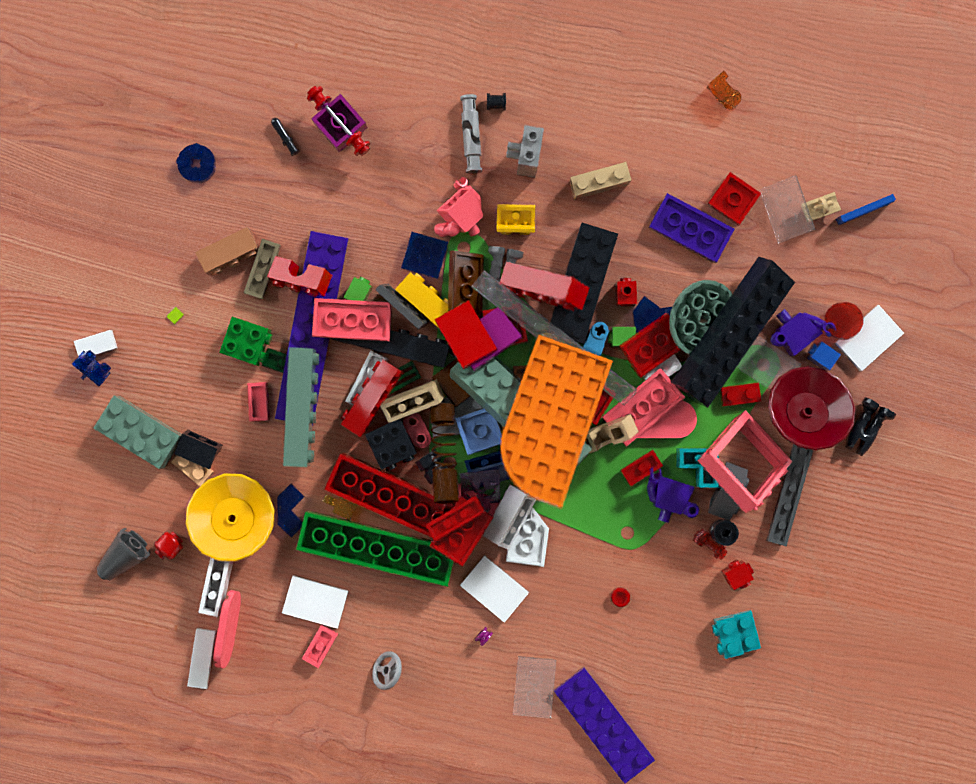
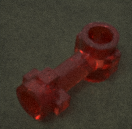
M703 528L700 531L697 530L693 535V541L700 547L703 545L707 546L714 552L713 556L716 559L722 560L728 553L725 549L726 547L723 545L718 546L709 539L711 535Z

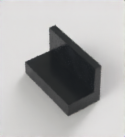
M187 430L182 433L174 454L210 470L215 456L221 451L223 445Z

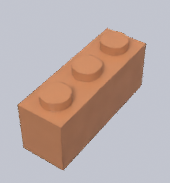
M246 227L195 253L204 272L215 276L221 273L222 269L227 266L234 267L240 263L239 260L245 257L250 259L256 256L259 246L251 230Z

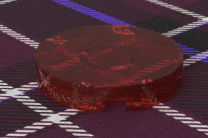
M850 302L833 304L827 310L824 317L825 322H831L835 325L836 331L834 329H828L832 337L839 340L854 338L863 327L864 320L861 310Z

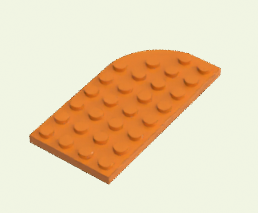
M538 335L503 430L501 456L507 474L523 493L538 501L562 508L613 361L542 335Z

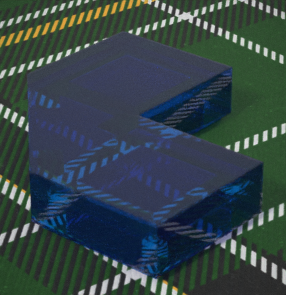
M645 296L632 311L636 333L650 324L649 321L660 308Z
M292 483L277 497L278 525L291 538L301 529L303 520L292 510L305 497Z

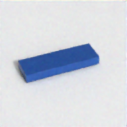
M891 194L836 218V222L838 225H842L895 202L896 198L894 194Z

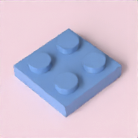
M485 409L455 418L467 455L501 444L502 434L497 420Z

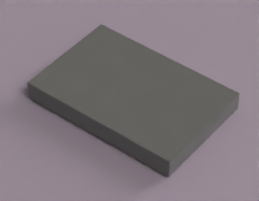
M381 284L375 289L418 329L426 327L429 323L426 317L389 284Z

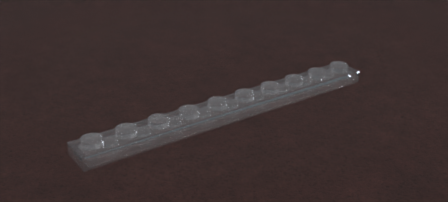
M485 270L472 285L473 289L536 338H538V335H542L587 351ZM609 370L603 390L625 406L636 394L637 389L613 370Z

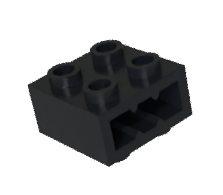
M401 418L365 434L381 470L385 468L386 471L397 467L396 463L403 460L406 463L415 459L413 455L417 454Z

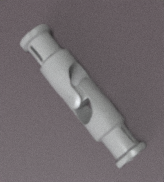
M475 94L460 96L463 107L461 118L464 156L467 158L466 173L468 174L482 172L480 167L478 111H476L475 100L477 95Z

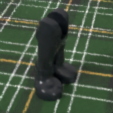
M864 397L862 401L863 412L859 414L858 419L848 434L845 447L851 450L860 438L862 441L856 451V454L863 456L872 446L879 429L883 425L882 422L893 420L896 416V413L879 406L877 402L867 397ZM876 411V414L874 418L871 420L869 427L864 432L867 423L871 419V415L873 414V412Z

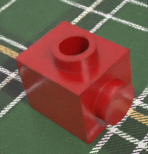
M620 278V281L615 283L616 306L637 305L636 281H631V278Z

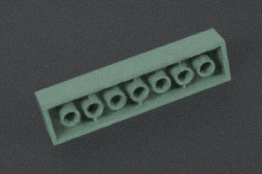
M494 358L476 371H473L470 366L463 370L458 362L451 369L449 377L505 428L521 383ZM585 442L576 467L592 450Z

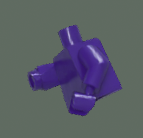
M783 309L776 315L782 325L775 330L776 332L771 336L770 341L774 346H784L788 355L792 357L823 334V330L826 336L831 337L832 335L828 329L836 331V327L833 323H827L808 313L799 312L791 317Z
M650 468L647 492L653 506L661 508L658 520L669 523L672 512L680 515L684 514L689 518L696 517L699 513V507L697 504L688 501L695 487L662 477L661 469H659L658 473L654 474L653 468Z

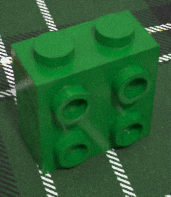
M232 316L219 353L259 366L265 360L266 352L264 351L266 345L271 343L273 334L270 333L272 330Z

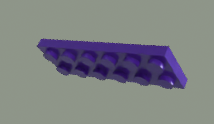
M585 667L554 689L555 694L624 784L655 761L654 757Z

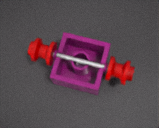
M321 86L312 87L307 92V100L309 102L314 101L316 103L315 109L320 111L311 118L315 126L338 152L346 146H353L356 156L365 155L370 150V142H364L361 139L362 132L368 128L366 122L341 94L331 101L332 98L330 96L322 94L323 88Z

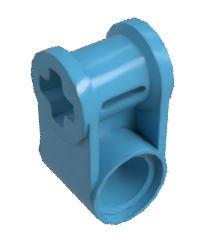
M604 322L595 323L590 329L581 350L601 356L609 333L607 324ZM599 327H601L602 332H604V334H601L600 336H598L597 331H595V329H598Z

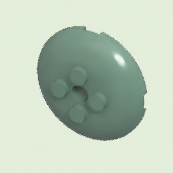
M701 280L686 287L676 298L670 312L669 327L674 342L683 352L687 354L692 353L731 297L732 293L725 285L713 280Z

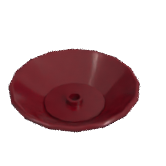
M810 366L791 369L778 377L770 390L768 410L772 424L783 438L797 447L814 451L832 448L846 439L854 425L855 405L851 392L838 377L827 370ZM805 410H808L810 415L806 414Z

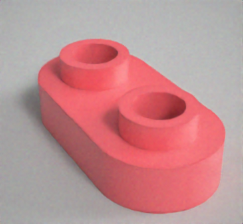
M413 413L404 417L403 424L413 444L418 448L428 447L432 437L421 415ZM411 418L416 419L415 425L409 423ZM420 435L425 437L422 443L418 441Z

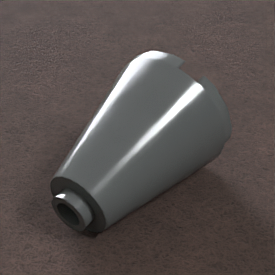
M123 528L117 533L97 566V574L101 579L112 580L150 556V550L147 552L145 548L148 544L135 531L127 532L125 531L127 528Z

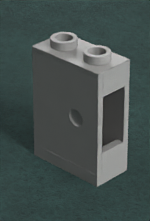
M525 125L522 144L508 142L506 157L519 159L517 175L536 178L544 128Z

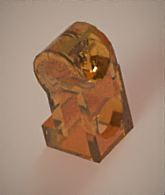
M722 71L708 84L707 88L726 109L732 110L741 102V94L727 83L726 80L729 76L725 71Z

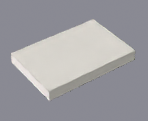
M877 305L838 339L835 344L859 371H863L901 337L904 332L880 305Z
M485 555L460 584L463 589L504 623L529 593Z
M293 575L282 613L338 629L348 590Z

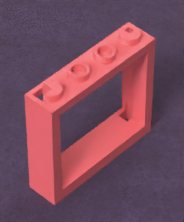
M745 410L729 423L700 457L698 462L740 508L747 513L752 509L756 511L758 507L763 505L762 500L766 499L772 493L771 489L780 483L781 480L779 478L788 472L787 468L792 463V460ZM739 430L774 467L753 495L747 491L717 458L719 453Z

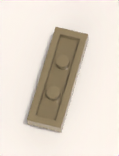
M265 239L261 240L244 290L245 294L260 299L264 298L270 281L267 276L275 256L279 254L280 244Z

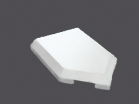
M533 507L510 550H507L506 562L544 567L549 528Z

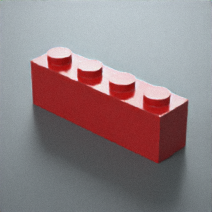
M384 359L381 362H376L372 369L374 374L371 378L367 377L361 386L364 388L361 394L357 393L351 401L354 405L350 411L346 409L341 417V420H343L341 425L359 437L363 436L381 408L382 403L386 400L403 371Z

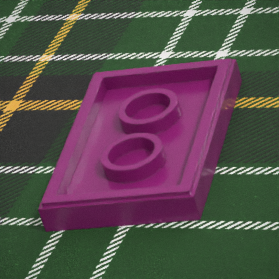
M499 306L480 319L498 351L471 365L470 367L473 371L482 367L522 338L521 334Z

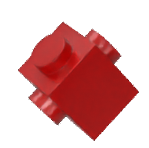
M735 560L729 563L728 568L721 571L732 590H736L739 587L744 589L751 584L750 581L754 580L752 576L754 571L749 563L746 564L742 560Z

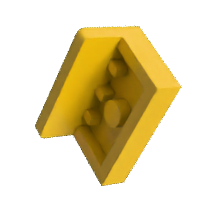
M497 204V232L503 235H509L512 232H519L521 235L535 233V205Z

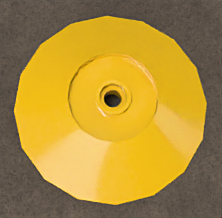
M222 474L208 479L194 492L187 506L185 525L191 542L202 554L217 561L236 562L252 556L267 542L274 525V507L269 493L258 481L243 474ZM234 515L236 517L235 521L230 522V517Z

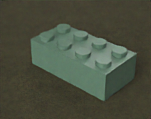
M116 395L112 397L93 428L158 469L166 467L175 453L182 435L133 403Z

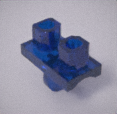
M83 350L72 365L83 373L80 377L82 380L88 377L97 386H100L110 375L111 367L107 363H98L95 360L96 354L91 350L87 352Z

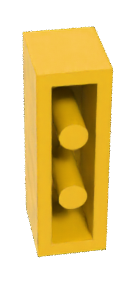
M410 272L395 290L438 327L434 319L448 312V300L446 298L444 300L440 299L437 296L439 292L434 287L430 286L428 288L423 284L425 280L418 273L413 275Z

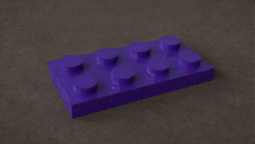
M668 193L648 227L715 264L734 231V228Z

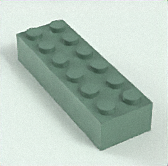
M289 347L283 466L308 467L310 463L314 462V450H311V443H315V431H312V424L316 423V412H313V404H317V392H314V385H318V373H315V365H319V354L316 353L315 349Z

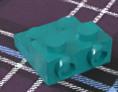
M751 610L713 619L715 625H712L714 636H718L719 640L717 644L718 653L725 659L740 656L745 652L761 648Z

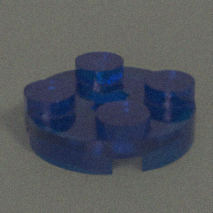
M198 143L185 147L176 159L180 174L190 182H206L214 175L216 170L214 154L206 146ZM195 159L201 160V166L199 168L196 166L194 168L192 167V165L194 164L193 161Z

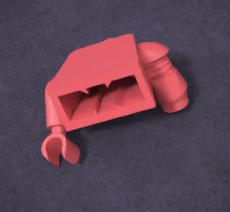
M465 177L455 181L454 187L458 191L437 210L446 221L445 223L437 224L434 228L435 233L440 237H447L449 235L453 237L460 232H468L472 237L480 232L476 223L483 217L481 196L471 186H467L468 181Z

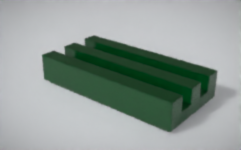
M413 361L398 368L403 371L410 366L412 367V370L402 374L398 381L413 373L416 376L394 387L390 394L422 378Z

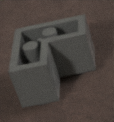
M726 462V468L747 488L749 478H747L748 469ZM719 485V488H716L710 499L708 513L730 521L733 514L736 515L740 506Z

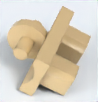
M835 192L801 204L807 222L841 210Z

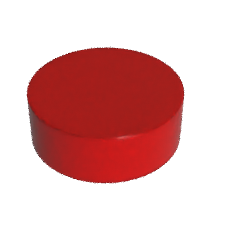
M623 587L615 588L611 593V601L617 607H625L630 602V593Z

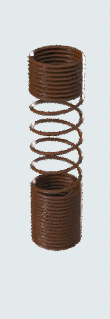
M439 403L430 407V423L437 425L431 429L432 433L437 434L431 441L438 444V446L432 448L431 451L439 454L432 459L434 463L439 464V466L432 469L434 503L449 504L459 501L457 470H434L442 466L457 465V463L446 464L434 461L438 457L456 455V453L444 454L433 451L437 447L456 445V443L443 444L433 441L437 437L456 435L455 433L441 434L433 431L434 428L440 426L455 425V406L449 403Z

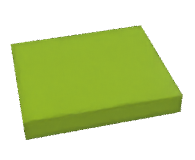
M175 307L166 317L176 324L184 314Z

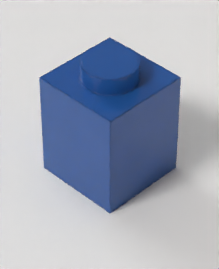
M818 342L817 344L813 343L809 348L807 359L821 369L830 371L841 354L824 342Z

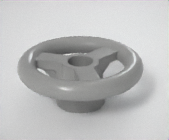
M391 651L384 652L375 661L372 677L376 687L381 690L391 689L400 678L402 665L396 653ZM385 658H392L388 665L380 666ZM378 672H382L385 684L379 681Z

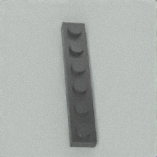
M793 444L789 457L792 463L787 468L788 472L784 475L766 541L787 546L813 450L800 448Z

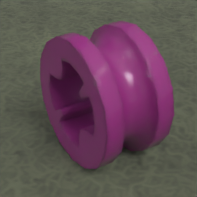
M484 627L475 638V641H479L480 645L483 646L493 633L488 632L487 627Z

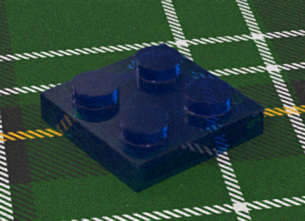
M411 232L401 269L438 279L449 242Z

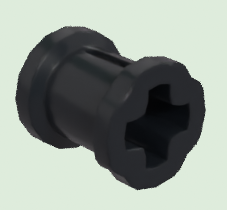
M487 93V110L502 109L506 111V93L502 95Z

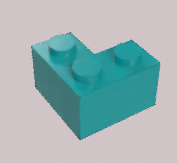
M676 448V467L696 468V487L719 488V483L698 462L708 448Z

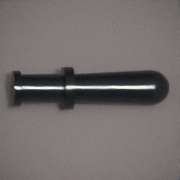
M273 118L271 124L283 140L282 144L287 146L291 156H295L300 151L292 142L293 138L289 137L281 121L278 118Z

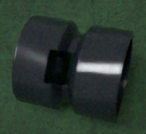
M432 451L415 462L420 471H425L424 477L430 485L433 483L432 469L439 466V464L432 461L439 454H435ZM441 457L434 459L435 462L445 463L440 462ZM442 466V467L436 468V469H434V470H438V469H449V468H448L447 466Z
M725 519L715 520L709 528L712 540L723 546L734 544L739 536L738 527Z

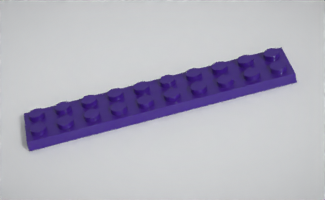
M310 231L302 274H304L309 264L325 268L332 275L325 296L317 295L313 297L306 294L305 291H300L298 294L275 419L284 421L286 419L289 347L315 349L316 353L319 354V365H315V373H318V385H314V392H317L318 402L330 338L312 337L314 298L337 299L348 238ZM313 404V412H316L317 404Z

